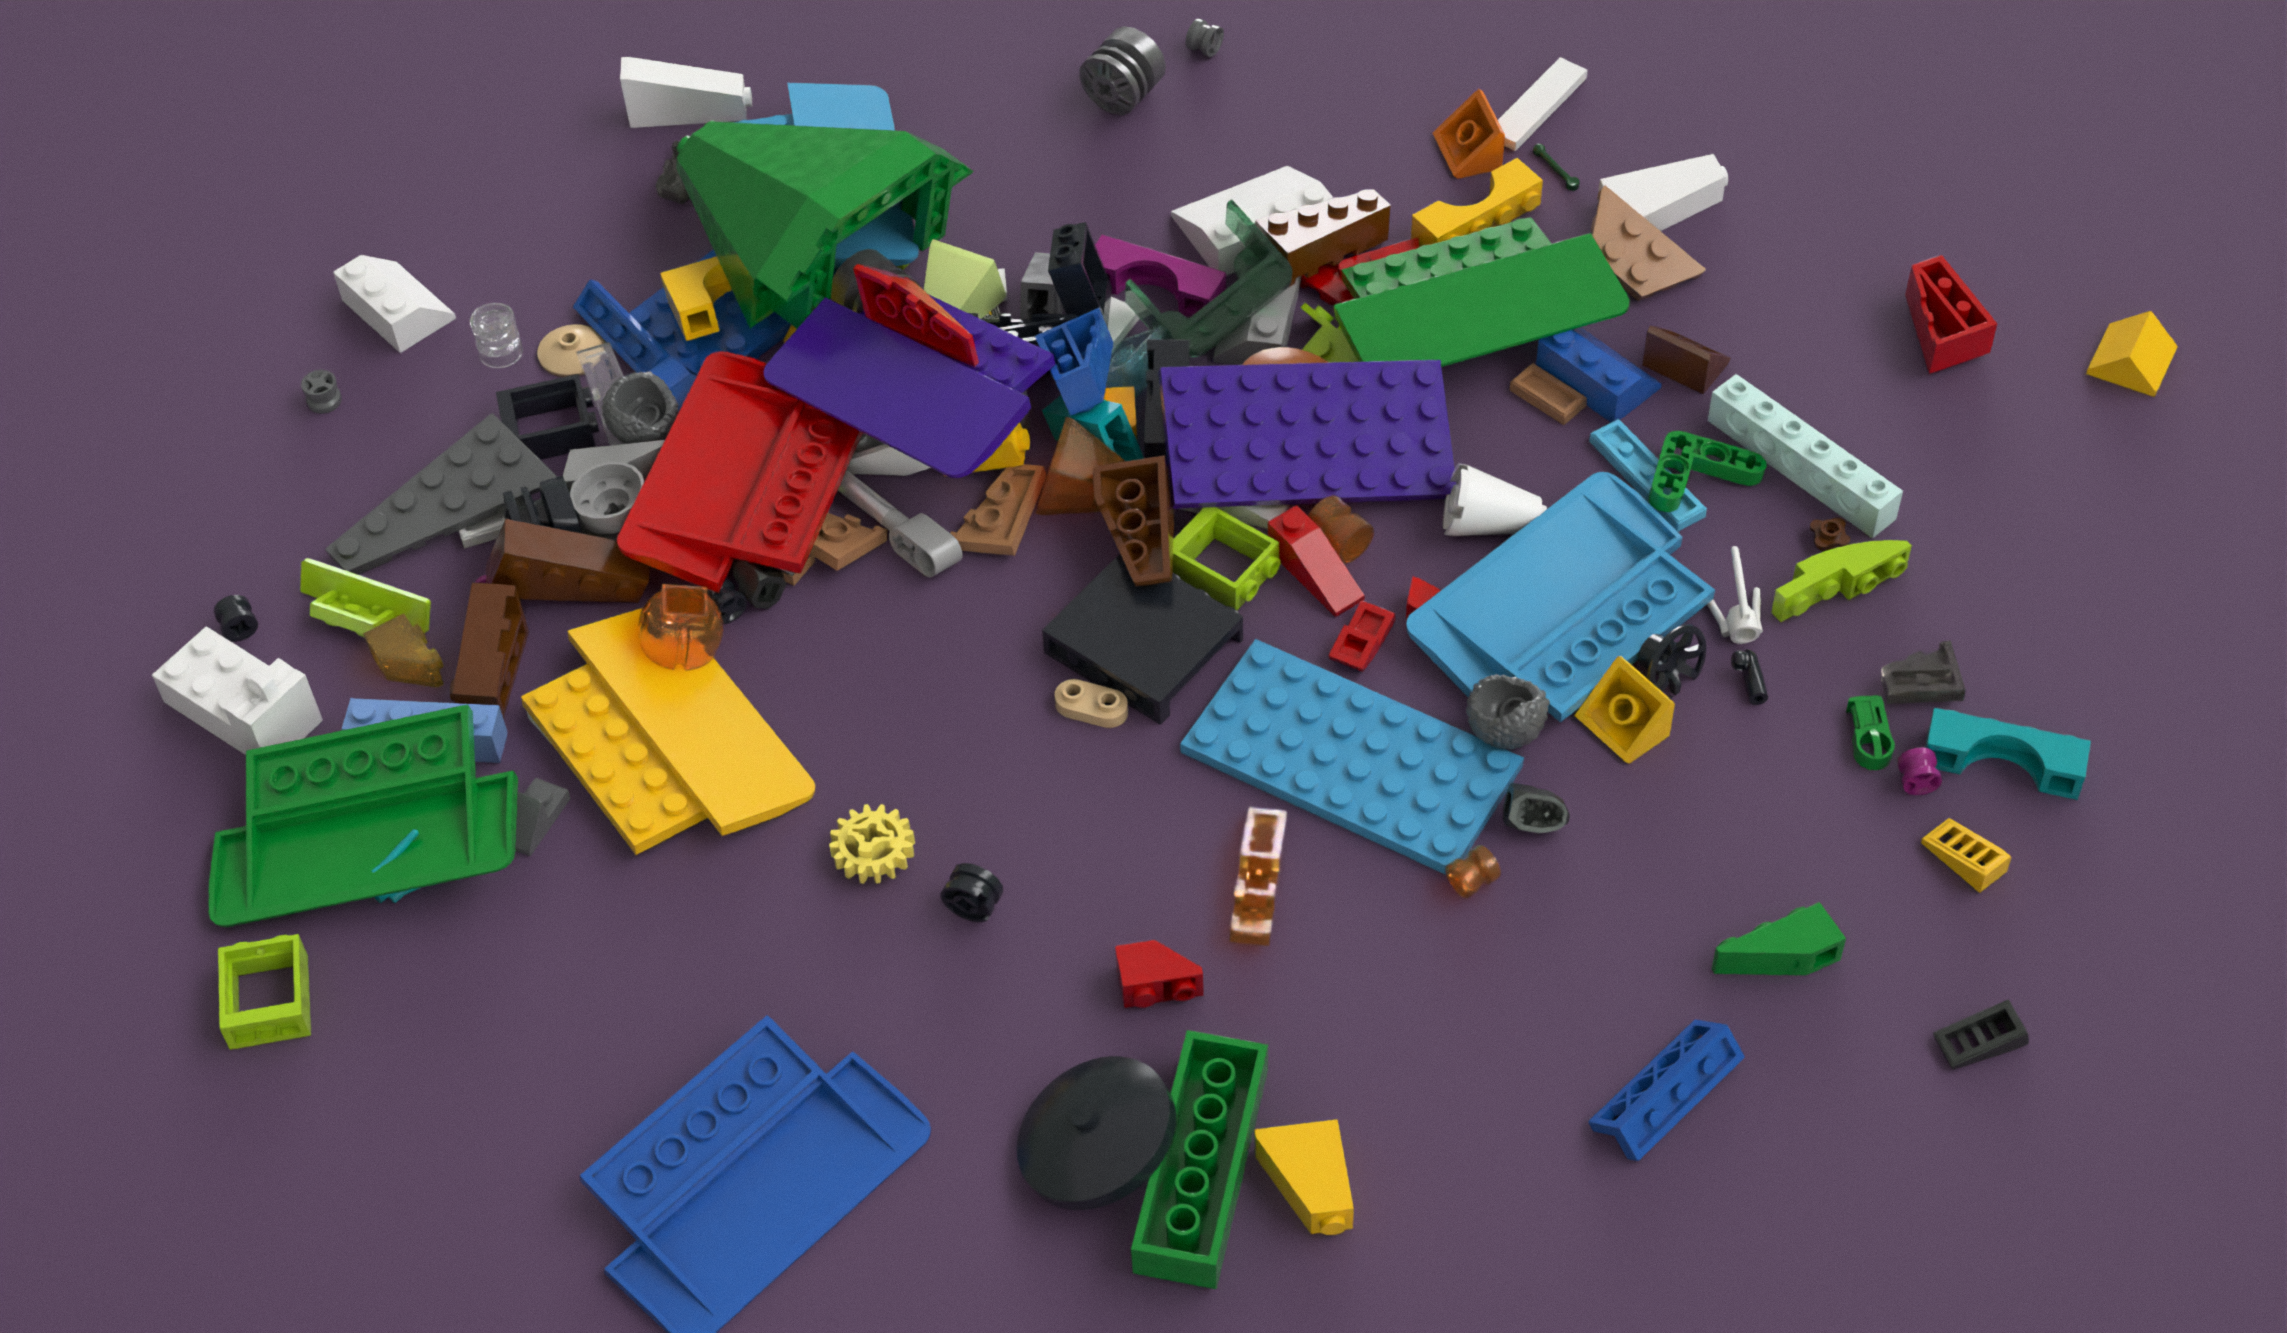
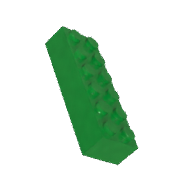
M1187 1030L1171 1090L1176 1109L1175 1132L1166 1156L1156 1171L1149 1177L1131 1247L1132 1271L1134 1274L1217 1290L1268 1073V1044Z

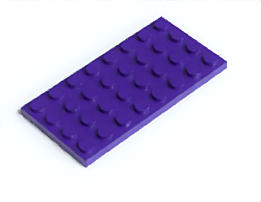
M1441 360L1160 367L1158 372L1172 509L1446 499V495L1451 494L1453 486L1456 485V482L1450 481L1455 468Z

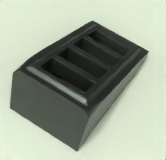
M2009 999L1933 1032V1036L1952 1070L2016 1050L2029 1044L2028 1032ZM2003 1022L2008 1033L2002 1035L1996 1024ZM1988 1027L1994 1038L1988 1042L1981 1029ZM1972 1032L1979 1046L1973 1048L1965 1034ZM1957 1037L1965 1052L1958 1055L1949 1039Z

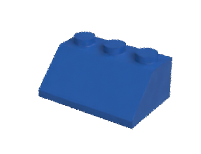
M1576 328L1538 340L1536 365L1587 397L1586 406L1610 423L1617 419L1621 420L1661 389L1662 383L1582 328Z

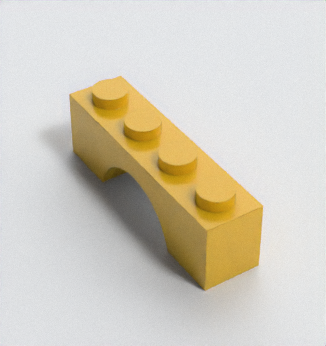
M1516 158L1491 172L1490 193L1485 200L1468 206H1455L1437 201L1413 214L1411 239L1418 237L1419 247L1446 241L1455 236L1478 232L1488 227L1510 223L1511 220L1534 210L1541 204L1543 180Z

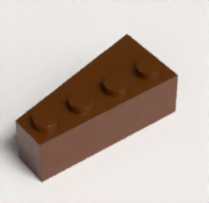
M1372 189L1362 190L1357 194L1341 198H1331L1329 201L1314 205H1304L1299 209L1284 213H1273L1269 217L1255 220L1254 256L1288 288L1296 284V278L1301 275L1309 278L1318 274V267L1327 263L1333 266L1337 265L1343 260V256L1348 253L1357 255L1387 241L1391 205Z
M505 519L486 564V583L516 585L519 599L639 603L649 582V565L625 556L619 550L617 540Z

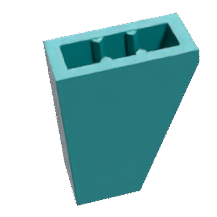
M1060 395L1042 410L1054 439L1094 466L1144 459L1122 404L1104 400L1086 412H1078L1070 416Z

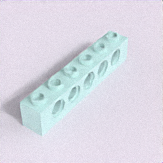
M1735 374L1712 392L1708 421L1746 449L1760 454L1764 457L1767 464L1868 536L1874 538L1896 520L1903 490L1739 375Z

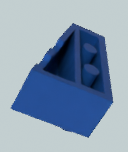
M1099 308L1035 336L1039 347L1054 355L1055 365L1050 369V373L1070 416L1078 412H1086L1104 401L1114 342Z

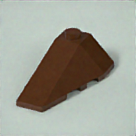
M1165 456L1093 466L1094 498L1135 587L1172 581L1174 509H1172L1168 465Z

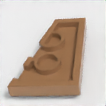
M1024 464L1022 466L1007 467L985 492L987 498L976 510H969L963 517L965 523L957 532L951 531L950 534L957 539L962 551L1015 556L1047 476L1044 466Z

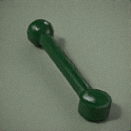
M1543 144L1534 145V155L1541 156L1566 181V188L1568 190H1577L1580 180L1577 177H1570L1545 152L1546 149Z

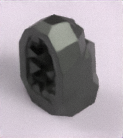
M734 559L732 563L733 576L739 585V591L747 598L750 604L755 608L769 609L780 600L786 587V581L780 569Z
M1509 784L1503 806V822L1505 826L1523 831L1547 833L1557 831L1569 823L1570 813L1563 799L1555 793L1530 785Z

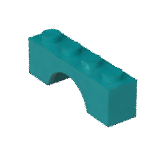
M1934 708L1925 748L1935 752L1937 758L1935 768L1938 770L1960 775L1968 765L1977 760L2001 758L2014 762L2024 768L2035 781L2038 792L2078 800L2086 777L2091 741L2072 735L2038 730L2034 727L2000 722L1992 718L1967 715L1954 710Z

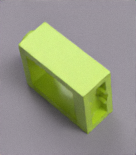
M1217 507L1203 508L1173 539L1172 572L1177 574L1182 581L1196 589L1204 590L1214 600L1235 610H1238L1245 601H1251L1255 597L1259 586L1267 578H1272L1277 573L1281 564L1278 541ZM1214 539L1254 560L1235 582L1195 561Z
M299 934L290 936L279 935L272 939L239 942L232 946L218 948L220 1031L230 1050L311 1036L308 954ZM293 966L294 1002L239 1012L238 976Z

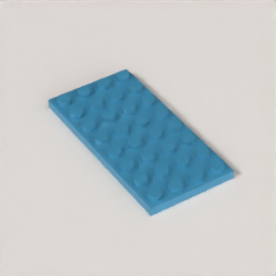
M1257 639L1251 644L1180 743L1182 754L1450 877H1453L1505 796L1509 784L1514 782L1521 771L1524 757L1506 749L1486 744L1483 740Z

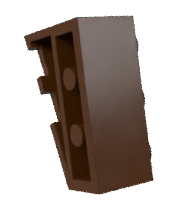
M472 582L455 679H452L449 691L450 699L455 701V703L499 705L503 719L529 634L516 585Z

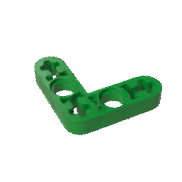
M1671 431L1666 435L1660 452L1648 501L1651 506L1659 511L1672 512L1677 510L1686 488L1690 470L1738 484L1754 486L1761 482L1767 463L1764 457L1756 452L1684 431ZM1675 448L1682 449L1681 455L1674 454ZM1706 455L1716 456L1720 458L1722 461L1718 462L1710 460L1706 457ZM1664 468L1676 469L1681 474L1669 473ZM1664 487L1671 488L1670 495L1663 493Z

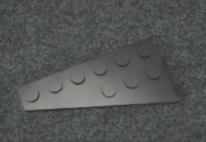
M491 413L331 543L325 550L343 570L359 575L391 561L393 555L411 547L416 550L427 545L425 541L444 534L446 537L498 514V510L504 507L503 492L511 490L515 502L519 501L521 504L524 501L520 487L526 486L532 495L540 491L539 482L557 476Z

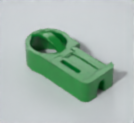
M1878 695L1850 697L1846 713L1852 714L1855 727L1852 738L1853 756L1856 762L1863 768L1868 770L1884 769L1892 760L1895 742L1890 733L1883 699ZM1866 743H1873L1874 756L1866 753L1861 746ZM1882 747L1887 751L1884 755H1882Z

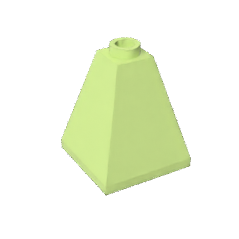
M934 239L932 240L929 248L924 291L927 294L967 313H978L979 319H982L1004 301L1006 292L993 259Z

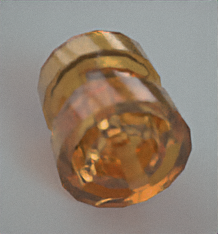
M1483 845L1474 847L1467 852L1466 858H1457L1447 864L1445 868L1450 884L1463 898H1469L1477 893L1482 884L1490 885L1501 877L1500 866L1496 858Z

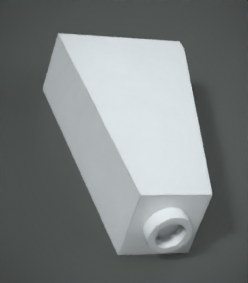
M621 57L620 81L630 128L700 124L711 120L715 122L747 120V107H752L751 87H745L743 74L632 57Z
M1711 154L1600 179L1599 191L1606 185L1657 229L1662 231L1723 200L1724 187L1728 184V174L1725 167L1720 166L1715 155Z

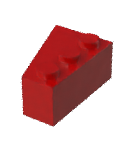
M1940 255L1911 265L1905 296L1929 374L1989 354L1998 324L1946 259Z

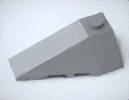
M1264 266L1219 331L1213 361L1216 363L1242 365L1250 356L1269 348L1287 347L1302 275L1296 278V284L1286 288Z

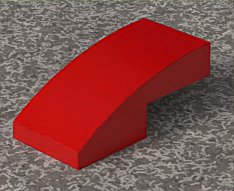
M1361 600L1349 625L1343 626L1328 655L1329 659L1363 672L1388 636L1396 621L1395 613Z

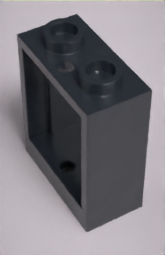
M1087 223L1066 224L1058 229H1054L1048 272L1065 313L1076 314L1079 317L1099 308L1108 328L1112 285Z
M579 374L496 392L502 423L540 460L568 454L573 449L596 447L593 433L599 432L595 411L588 413L587 408L594 407L589 386L582 388ZM573 406L578 408L581 422L520 435L518 418Z

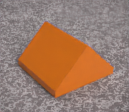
M1478 88L1433 132L1453 176L1457 179L1491 172L1503 166L1505 133L1485 94Z

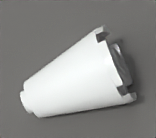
M1458 463L1450 481L1457 482V484L1453 486L1451 494L1446 495L1443 529H1446L1444 534L1448 536L1515 534L1547 510V506L1542 505V499L1539 496L1469 465Z

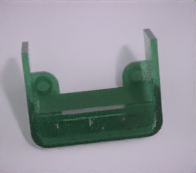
M1232 199L1226 206L1225 224L1246 247L1237 254L1234 260V273L1239 280L1191 318L1187 319L1177 311L1161 313L1131 279L1125 283V303L1156 338L1161 340H1190L1191 357H1199L1206 354L1284 292L1292 281L1293 271L1290 263Z

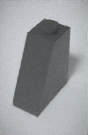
M1035 252L1021 280L1020 319H1032V314H1062L1063 305L1048 272L1050 258L1048 253Z

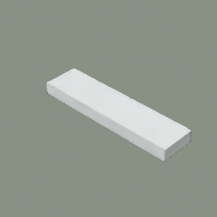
M1560 57L1498 119L1505 133L1504 146L1516 151L1587 78V69Z

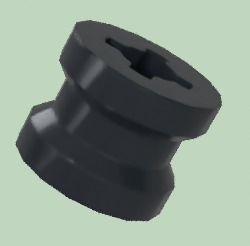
M728 578L725 579L719 593L704 588L700 597L704 607L711 610L713 617L721 624H728L738 619L747 606V598L740 591H735L734 584Z
M230 595L224 597L214 607L213 613L217 622L220 623L223 637L227 640L242 641L252 636L258 628V621L255 614L251 612L252 607L245 596Z

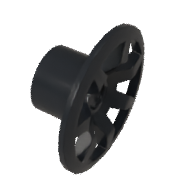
M1682 625L1670 631L1665 637L1660 634H1653L1648 637L1642 644L1638 656L1640 666L1648 670L1647 679L1661 691L1670 683V692L1677 695L1681 689V681L1678 677L1680 673L1692 677L1694 681L1702 671L1706 658L1704 634L1693 625ZM1683 634V636L1681 637L1680 641H1678V642H1675V641H1674V639H1675L1676 637H1678L1679 635ZM1693 635H1695L1698 640V644L1690 648H1687L1691 645ZM1699 655L1695 669L1686 664L1687 659H1693ZM1656 675L1659 676V679H1658L1657 683L1655 682V681H1656Z

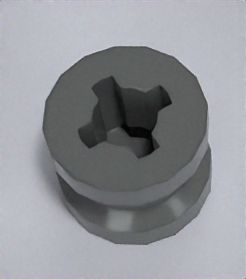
M1197 18L1188 29L1185 40L1186 47L1191 50L1199 49L1203 55L1213 57L1222 45L1224 29L1218 25L1209 26L1206 20Z
M323 369L314 370L303 377L301 388L311 411L324 414L334 411L339 407L342 402V396L332 372Z

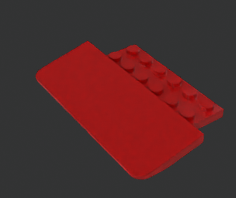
M719 351L712 353L706 357L618 534V548L625 556L717 593L720 592L735 558L801 574L863 432L767 383L764 377V368L767 363L730 352Z

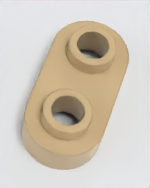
M1071 679L1062 682L1055 690L1056 709L1067 718L1104 728H1113L1124 723L1128 717L1127 698L1116 689L1078 679Z

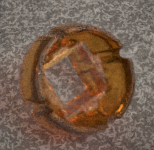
M662 584L661 590L646 602L640 613L638 634L644 654L652 662L674 670L677 664H682L685 671L700 668L709 663L722 643L724 631L720 609L707 594V587Z

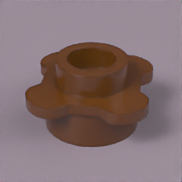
M1841 518L1824 521L1813 520L1810 523V530L1815 534L1814 545L1823 552L1849 545L1851 538L1845 533L1846 522Z

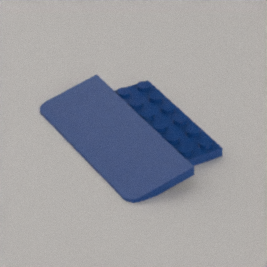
M766 1015L579 1175L580 1182L636 1239L632 1245L604 1268V1274L665 1332L717 1333L923 1147L930 1137V1123L926 1116L903 1093L855 1052L852 1051L826 1074Z

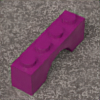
M1101 235L1095 244L1111 282L1112 294L1117 295L1123 290L1136 285L1159 286L1174 295L1178 302L1180 315L1209 324L1226 298V272L1105 235Z

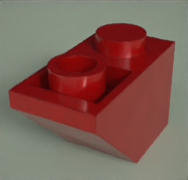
M1150 940L1115 946L1116 968L1124 1008L1134 1006L1145 1008L1159 1002L1172 1000L1188 1001L1197 996H1204L1202 967L1160 942Z

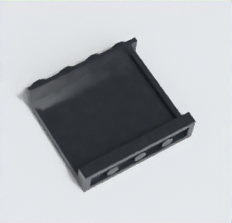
M1119 554L1042 630L1044 653L1093 684L1122 692L1126 696L1129 706L1161 725L1170 716L1169 701L1228 640L1232 638L1239 643L1243 641V616L1234 608L1214 600L1204 590L1196 589L1182 581L1173 572L1172 581L1135 587L1122 556Z

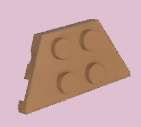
M1606 185L1599 191L1597 195V211L1591 226L1592 236L1623 289L1637 301L1648 298L1658 291L1673 288L1678 283L1691 278L1696 279L1706 270Z

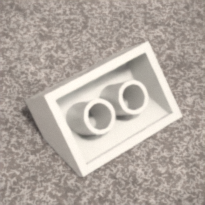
M360 255L333 272L342 301L400 353L456 319L454 312L395 261Z

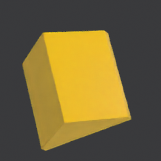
M2152 311L2109 323L2086 374L2155 397L2178 346Z
M1617 656L1574 716L1626 763H1632L1670 736L1675 703L1622 656Z

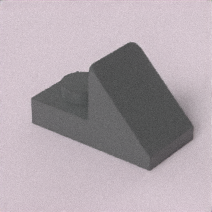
M535 777L524 794L518 792L515 851L527 856L533 854L571 799L567 789Z

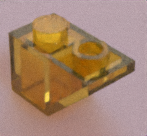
M404 613L363 633L372 658L387 680L430 687H439L444 684L439 671L444 665L438 652L434 647L428 650L425 645L428 641L419 624L412 626Z

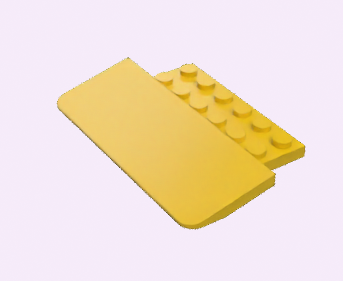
M650 605L568 630L569 641L587 664L521 696L522 705L635 855L707 818L718 832L725 836L781 816L809 801L815 793V783L810 775L678 613L666 605Z

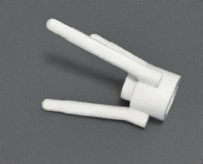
M1733 546L1731 553L1739 605L1729 610L1726 619L1714 599L1707 606L1720 626L1721 635L1723 637L1730 635L1734 643L1745 644L1756 640L1763 632L1760 622V589L1757 587L1753 589L1751 610L1747 603L1739 549L1737 546Z

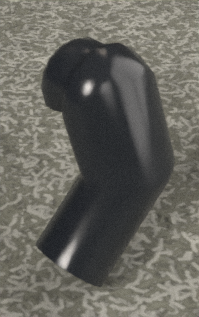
M1749 649L1735 651L1731 657V665L1736 671L1742 670L1750 703L1754 705L1765 703L1768 700V693L1758 656Z

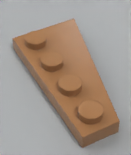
M827 513L810 554L838 571L886 542L888 529L876 525L872 530L860 525L861 519L847 514L843 519Z

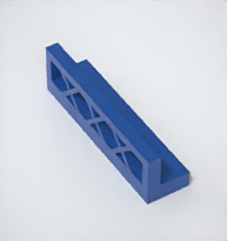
M1696 1019L1691 1022L1588 1121L1592 1130L1615 1136L1627 1159L1639 1161L1745 1058L1728 1025ZM1620 1115L1615 1121L1612 1120L1615 1116Z

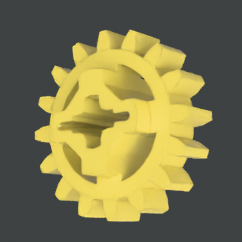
M866 804L864 805L863 813L858 814L855 810L851 809L849 810L850 819L848 821L842 818L837 820L839 830H831L832 843L829 846L836 869L844 868L846 878L850 879L855 874H858L860 883L864 884L868 877H874L876 884L881 883V875L884 874L894 879L896 877V867L904 870L907 869L906 858L914 857L913 845L915 844L913 830H910L908 818L900 820L899 810L894 809L887 814L883 804H880L877 811H871L870 806Z

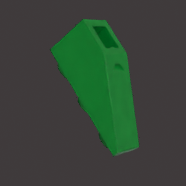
M1818 902L1807 908L1803 906L1792 910L1786 917L1773 923H1761L1752 932L1741 937L1725 939L1715 948L1711 970L1714 974L1809 975L1841 960L1846 937L1822 904Z

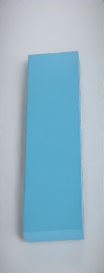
M1619 419L1590 433L1589 442L1649 503L1648 495L1658 458ZM1664 468L1667 472L1671 473L1668 468ZM1664 487L1663 493L1670 495L1671 488ZM1685 488L1677 510L1663 512L1655 509L1677 532L1705 518L1707 508L1687 488Z

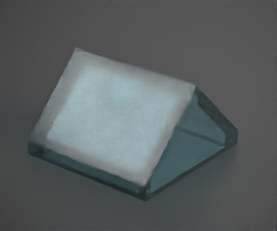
M1163 325L1125 338L1112 350L1106 388L1134 386L1136 398L1147 387V339L1166 340V329Z

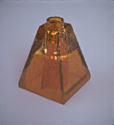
M1066 417L1051 459L1036 514L1058 515L1101 512L1094 498L1093 466L1126 461L1074 419Z

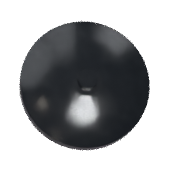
M1121 1056L1101 1057L1070 1068L1042 1090L1031 1104L1022 1121L1017 1139V1160L1023 1177L1042 1199L1063 1209L1090 1210L1112 1204L1139 1188L1156 1171L1169 1150L1176 1126V1109L1173 1097L1165 1083L1152 1068L1132 1058Z

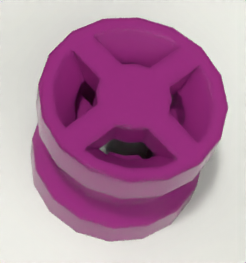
M1923 747L1907 750L1898 757L1897 765L1900 773L1904 775L1902 777V785L1905 792L1911 795H1925L1937 790L1941 786L1942 777L1939 770L1935 768L1937 758L1934 751Z

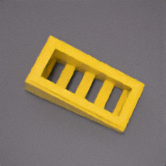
M1950 818L1921 840V844L1979 893L2007 872L2012 858L1995 844ZM1946 833L1953 836L1946 843L1939 840ZM1960 842L1963 847L1958 851L1953 849ZM1971 851L1974 856L1971 858L1966 857L1965 855ZM1982 861L1985 863V865L1981 866L1978 863Z

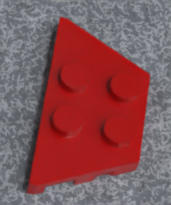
M1416 237L1349 257L1334 266L1331 264L1318 267V274L1309 278L1302 275L1300 287L1310 286L1318 291L1320 299L1329 305L1353 300V296L1342 282L1341 269L1381 259L1391 254H1399L1419 248V239Z

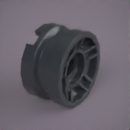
M961 863L957 864L953 869L950 881L945 884L940 896L944 905L954 914L963 919L981 923L987 921L995 909L994 904H997L1004 891L999 879L990 871L975 864Z

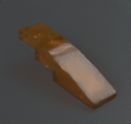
M1248 808L1235 889V905L1230 927V942L1270 945L1287 811Z

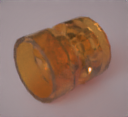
M1332 495L1324 498L1308 515L1320 527L1343 563L1352 562L1360 557L1367 550L1374 537L1373 526L1359 514H1351V507L1338 496Z

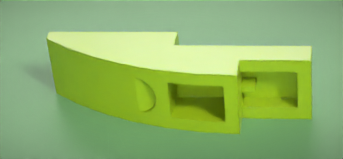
M1901 540L1868 541L1830 549L1796 563L1793 580L1776 589L1771 613L1782 622L1793 615L1799 616L1803 614L1810 606L1823 599H1831L1838 591L1848 600L1861 593L1867 594L1877 584L1890 577L1896 578L1906 570L1912 545L1908 541Z

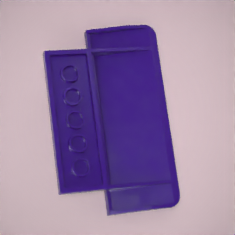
M931 295L929 296L973 335L979 360L975 367L930 349L867 318L864 311L859 314L825 297L766 364L764 368L766 382L951 478L969 475L992 456L1031 409L1029 397L1022 393L1055 365L1052 353Z

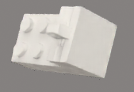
M207 626L152 674L161 697L166 704L245 755L246 750L304 739L323 721L305 674L292 668L279 658L268 666Z

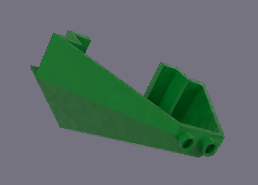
M714 120L707 122L704 127L691 134V136H685L681 139L677 146L679 155L676 161V169L749 328H752L775 312L798 329L825 297L831 300L837 244L901 200V210L916 220L913 242L923 252L930 247L933 239L938 241L945 236L952 187L974 172L945 149L906 131L715 122Z

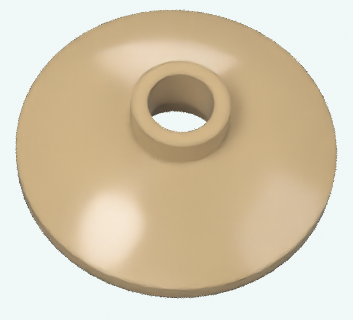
M575 324L562 326L547 334L538 346L537 355L542 368L552 375L567 377L579 374L581 376L591 372L601 364L605 358L607 348L605 340L592 327Z

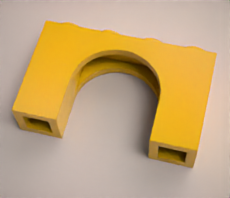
M717 256L660 273L668 304L686 341L720 331L713 303L732 289Z

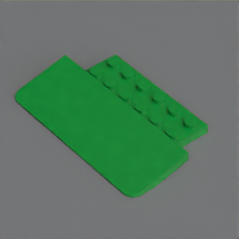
M1528 217L1341 269L1342 282L1354 299L1334 305L1335 318L1358 362L1441 360V367L1621 316L1629 310V298L1591 233L1552 244L1534 220Z
M468 704L246 750V826L215 832L209 878V917L219 927H231L501 871L513 861L515 856L518 776L512 770L476 778L473 711ZM413 829L418 830V836L404 852L383 865L376 872H372Z

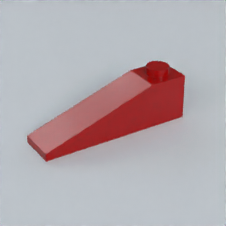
M861 264L853 267L867 318L930 349L973 367L979 363L973 335L914 281L886 270Z

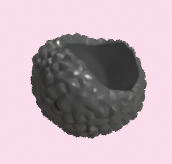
M651 371L634 372L624 377H619L610 386V389L607 390L606 396L603 397L602 416L605 418V424L618 441H622L624 444L665 440L679 413V404L676 402L671 390L664 380Z
M1499 674L1486 676L1473 685V691L1470 692V696L1467 699L1466 713L1468 715V723L1474 734L1486 744H1491V746L1500 749L1521 748L1523 745H1528L1534 741L1540 734L1541 729L1544 728V722L1548 719L1546 713L1548 712L1550 701L1545 698V691L1540 690L1531 681L1517 677L1511 678L1506 675L1500 676Z

